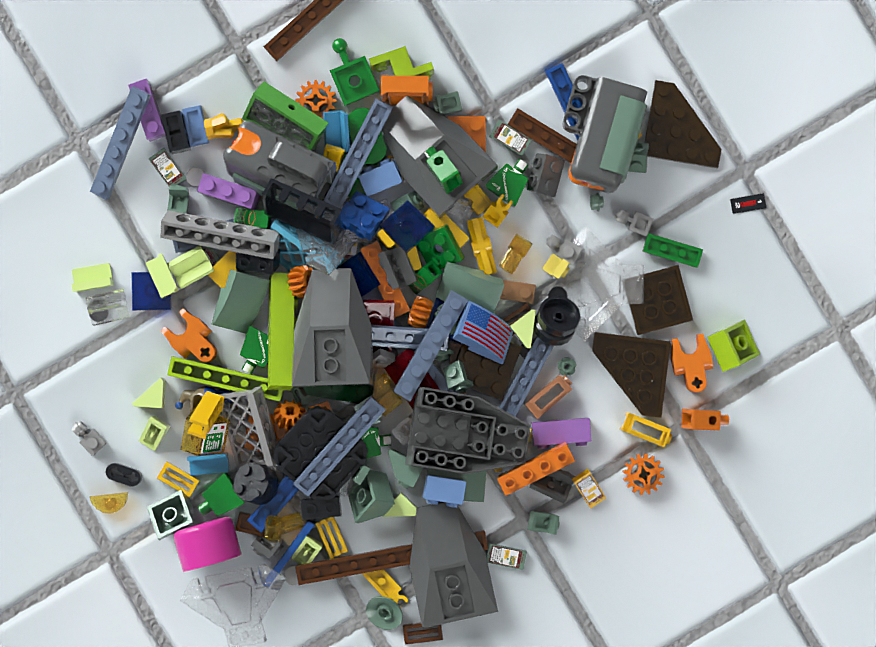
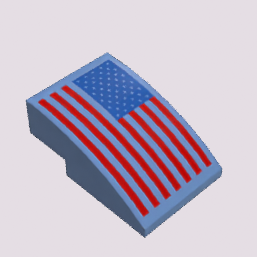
M468 301L461 312L453 339L468 345V350L503 364L513 330L492 312Z

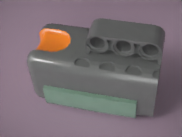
M581 75L576 78L562 122L565 131L579 135L568 174L571 182L601 192L613 193L625 181L647 105L644 103L647 96L645 89L605 77L596 79ZM584 82L587 88L581 90L578 88L577 83ZM579 100L582 106L575 108L572 105V101ZM573 118L577 124L569 126L566 120Z
M245 121L239 126V134L236 140L232 142L231 147L225 149L223 154L226 170L235 183L248 187L262 196L265 187L272 178L322 201L324 200L337 175L336 162L252 121ZM276 189V191H277L276 200L279 201L278 196H279V194H280L281 191L278 190V189ZM289 195L284 204L297 209L296 203L299 199ZM307 203L304 210L313 214L316 206Z

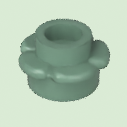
M599 193L590 195L591 210L599 212L600 208L604 207L603 196H600Z
M570 357L562 358L557 365L560 370L559 372L566 376L574 374L576 362L573 359L571 360Z

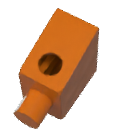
M682 409L681 428L720 430V426L729 425V416L721 415V411Z

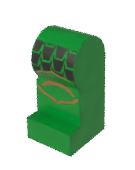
M236 208L233 223L269 229L271 217L265 215L263 210Z
M431 260L416 274L418 280L408 286L417 295L443 272ZM428 268H432L435 271V276Z

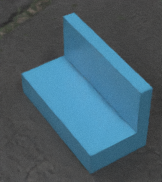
M341 110L323 112V119L328 122L324 131L325 146L328 143L345 149L346 153L349 152L348 114Z
M228 452L187 457L191 476L230 471Z

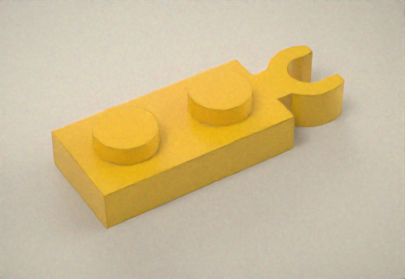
M385 569L362 573L383 597L393 599L396 603L399 599H403L406 603L408 602L405 595L398 593L402 588Z

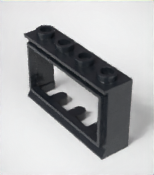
M271 178L262 193L265 215L335 245L343 230L341 228L342 209ZM276 189H278V190L281 191L280 194H279V196H278L279 201L276 200V195H277ZM289 195L299 199L296 203L297 209L284 204ZM307 203L316 206L313 214L304 210ZM325 211L334 214L332 221L322 217Z

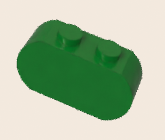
M357 108L348 115L349 139L351 138L352 144L370 111L368 108ZM380 133L364 165L374 166L385 159L387 148L382 133Z

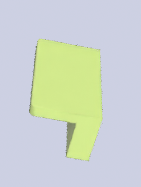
M201 245L167 263L180 289L214 271L210 259Z
M161 253L158 255L159 257L146 262V266L160 297L164 298L179 291Z
M109 263L72 270L74 284L71 285L73 292L114 286Z

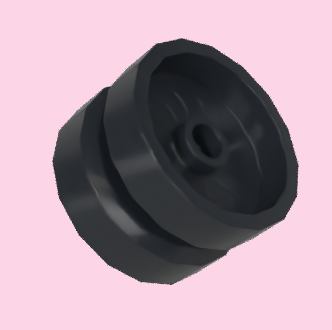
M562 296L546 298L541 303L534 320V332L537 337L544 343L552 346H561L568 343L572 339L581 318L578 307L570 299Z

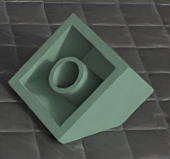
M390 447L388 454L395 478L399 480L398 484L406 489L409 486L413 488L423 468L405 465L406 455Z
M369 470L361 485L355 483L347 492L355 523L358 524L384 516L395 504L387 474L383 472Z
M182 490L147 506L158 540L194 524L195 512L191 500Z

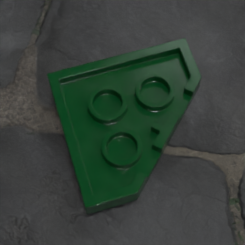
M370 385L302 387L305 393L310 396L356 404L361 403L373 394Z

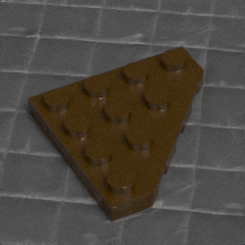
M655 80L644 142L649 144L648 157L718 169L721 155L720 146L675 83Z
M594 332L592 352L636 409L643 416L662 418L671 341Z

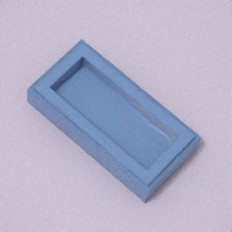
M202 106L182 109L190 147L208 144L209 140L207 139L204 127Z

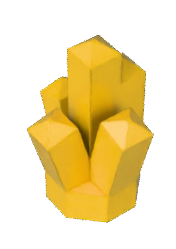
M223 113L213 118L205 119L204 127L207 139L232 138L234 132H237L239 126L244 121L241 118L229 120Z

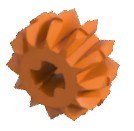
M300 265L290 269V273L287 274L289 279L287 283L290 286L289 290H292L293 296L304 298L313 270L312 267Z
M417 296L410 311L408 324L414 328H425L433 307V301L426 297Z
M285 399L284 404L278 403L277 408L274 410V422L278 424L279 429L284 427L287 432L306 410L302 408L301 402L295 404L294 399L291 402Z

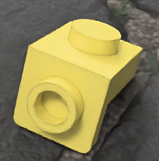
M551 254L542 268L557 280L560 276L564 278L570 270L567 267L569 262L555 254Z

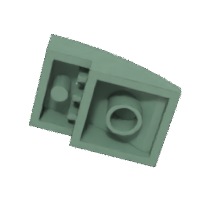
M447 262L436 297L445 301L452 290L468 301L494 314L504 288V282L502 278L484 274L483 270Z
M230 270L225 288L221 287L211 325L246 334L261 308L270 281Z
M427 469V475L465 480L466 487L463 501L484 502L487 471L463 474Z

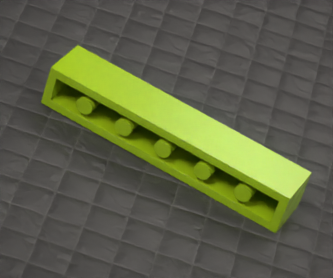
M274 272L269 277L268 390H292L294 328L297 322V317H294V310H297L298 300L292 295V290H289L290 286L287 283L289 281L287 274L289 273Z
M171 356L168 376L237 392L262 387L265 398L282 401L284 390H268V378Z

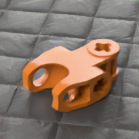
M183 308L179 313L187 322L186 331L181 335H176L170 329L164 327L161 332L167 338L170 345L183 358L186 359L193 353L200 361L212 362L217 356V349L206 338L212 330L201 319L193 316ZM203 349H210V351H209L210 356H209V357H208V356H204V357H203V354H204Z
M703 333L696 335L697 348L693 354H686L681 350L678 338L671 339V363L674 375H684L685 385L691 392H701L706 388L705 370L713 369L711 351ZM695 377L696 380H700V384H698L697 386L698 388H696L695 385L692 386V382L695 380Z

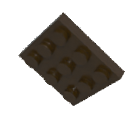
M679 265L622 280L637 335L693 321Z
M510 342L504 363L500 364L468 350V345L462 343L456 361L463 362L467 379L473 382V386L470 389L498 400H503L522 346Z

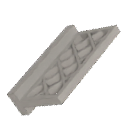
M262 387L219 394L234 402L232 408H229L224 400L221 413L224 423H227L226 431L237 468L250 463L274 466L273 454L278 442ZM242 396H247L248 407L240 401ZM237 405L245 411L242 416L234 411ZM247 414L253 417V425L245 419ZM231 415L239 420L237 426L231 423ZM242 423L250 429L248 434L239 429ZM252 432L258 435V443L250 437ZM236 433L244 438L242 444L236 441ZM247 441L255 447L253 452L244 447ZM257 450L263 453L264 459H260L255 455ZM241 451L249 456L248 461L242 462Z

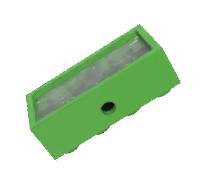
M265 81L253 93L242 117L244 121H252L312 151L316 149L328 125L327 121Z

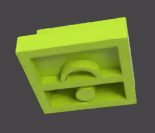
M406 46L369 58L372 71L376 70L377 73L387 70V66L391 65L394 76H429V79H431V75H434L432 62L413 68Z

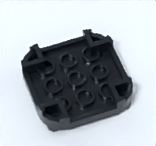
M315 406L310 408L277 443L273 454L276 467L294 482L346 423L325 407ZM362 437L310 494L312 499H333L355 472L365 464L368 450Z

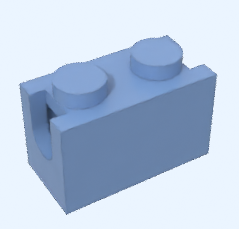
M389 158L379 162L380 167L373 169L370 166L362 170L363 174L358 177L367 197L405 181L400 174L395 160L390 161Z
M426 474L423 498L427 499V503L438 505L440 501L446 502V506L457 508L458 504L463 505L466 481Z

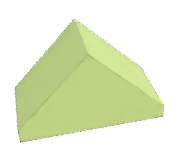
M536 310L528 311L510 325L513 332L526 348H531Z
M160 378L132 403L133 406L164 408L166 380Z
M156 416L150 417L139 442L155 451L171 426Z
M400 492L394 499L395 504L382 517L416 516V509L418 507Z
M308 534L291 559L299 565L311 563L322 549L323 544Z

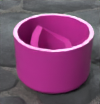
M222 517L178 530L173 535L183 572L242 555L235 527L230 517Z

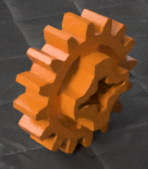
M317 80L312 85L307 81L308 86L301 85L303 91L296 93L300 98L295 99V101L303 107L304 105L310 106L312 112L322 119L323 112L336 109L332 105V103H337V99H332L336 94L335 92H329L332 87L330 85L325 87L324 81L320 85ZM312 89V93L309 96H305ZM320 89L325 91L328 97L322 96L320 94ZM315 97H318L319 100H322L321 102H318L317 105H314L313 102H310L311 100H314ZM323 106H327V108L320 113V109Z
M644 453L643 458L636 454L637 459L630 457L631 463L624 464L628 468L627 470H622L624 474H627L623 481H629L626 487L630 488L633 486L632 492L635 493L639 490V494L643 495L644 491H646L649 495L650 489L657 491L656 485H662L659 479L665 477L660 474L664 468L658 467L661 463L659 460L654 462L655 456L652 455L648 459L647 453ZM644 461L651 463L654 467L647 468ZM636 464L637 468L635 472L631 473L633 466ZM642 468L644 471L648 472V474L645 475V480L641 476H639V474H641ZM656 475L655 480L650 484L652 476ZM633 481H641L643 487L637 486Z

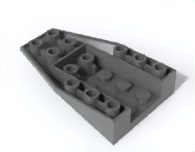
M409 96L403 98L393 107L382 129L401 176L439 219L450 211L454 204L481 180L484 181L498 169V165L460 125ZM434 146L437 152L443 150L461 176L463 184L446 194L426 162L428 158L424 152L429 147Z
M351 268L312 270L294 329L293 387L374 385L372 324Z
M420 387L416 390L405 465L470 474L525 464L531 425L478 396Z
M446 502L438 503V505L432 504L418 507L416 509L409 568L422 628L498 612L485 551L458 506L457 508L446 506Z

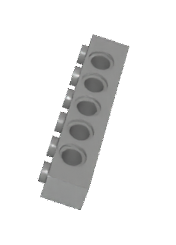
M168 210L161 220L160 238L273 259L279 249L280 233L276 230Z

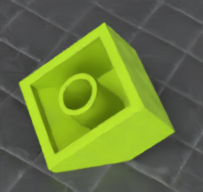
M745 319L707 337L723 372L740 366L760 355Z

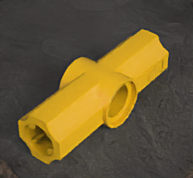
M483 217L468 220L467 226L472 240L470 242L479 270H483L486 275L497 273L492 255L493 249L490 238L487 236Z

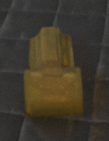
M516 233L508 246V251L498 266L506 272L513 274L533 243Z
M297 512L284 517L275 515L267 517L265 520V538L269 541H278L282 534L303 528L301 515Z

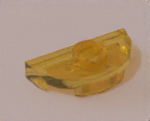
M129 492L89 497L91 504L102 513L111 514L125 506Z

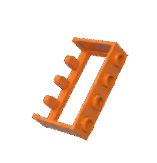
M381 75L382 102L389 103V105H397L406 96L413 98L423 105L427 103V106H429V101H433V81H429V76Z

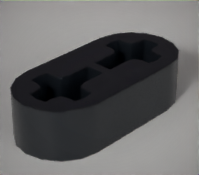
M112 463L107 466L105 471L106 476L110 480L128 486H136L142 481V474L139 470L123 464ZM116 466L117 471L122 472L123 474H117L113 477V473L110 472V469H113ZM134 472L136 473L135 477H137L138 480L133 481V483H131V479L125 477V475H132Z

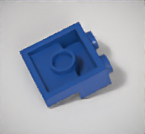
M356 191L351 200L342 207L341 228L350 230L359 238H365L370 241L389 214L390 208Z

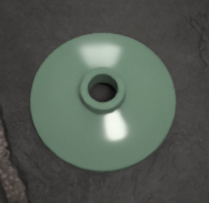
M374 597L366 606L368 619L381 629H394L402 622V610L390 598Z

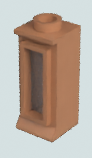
M559 374L524 405L532 412L536 419H539L572 390L570 387L572 382L566 375L562 377Z

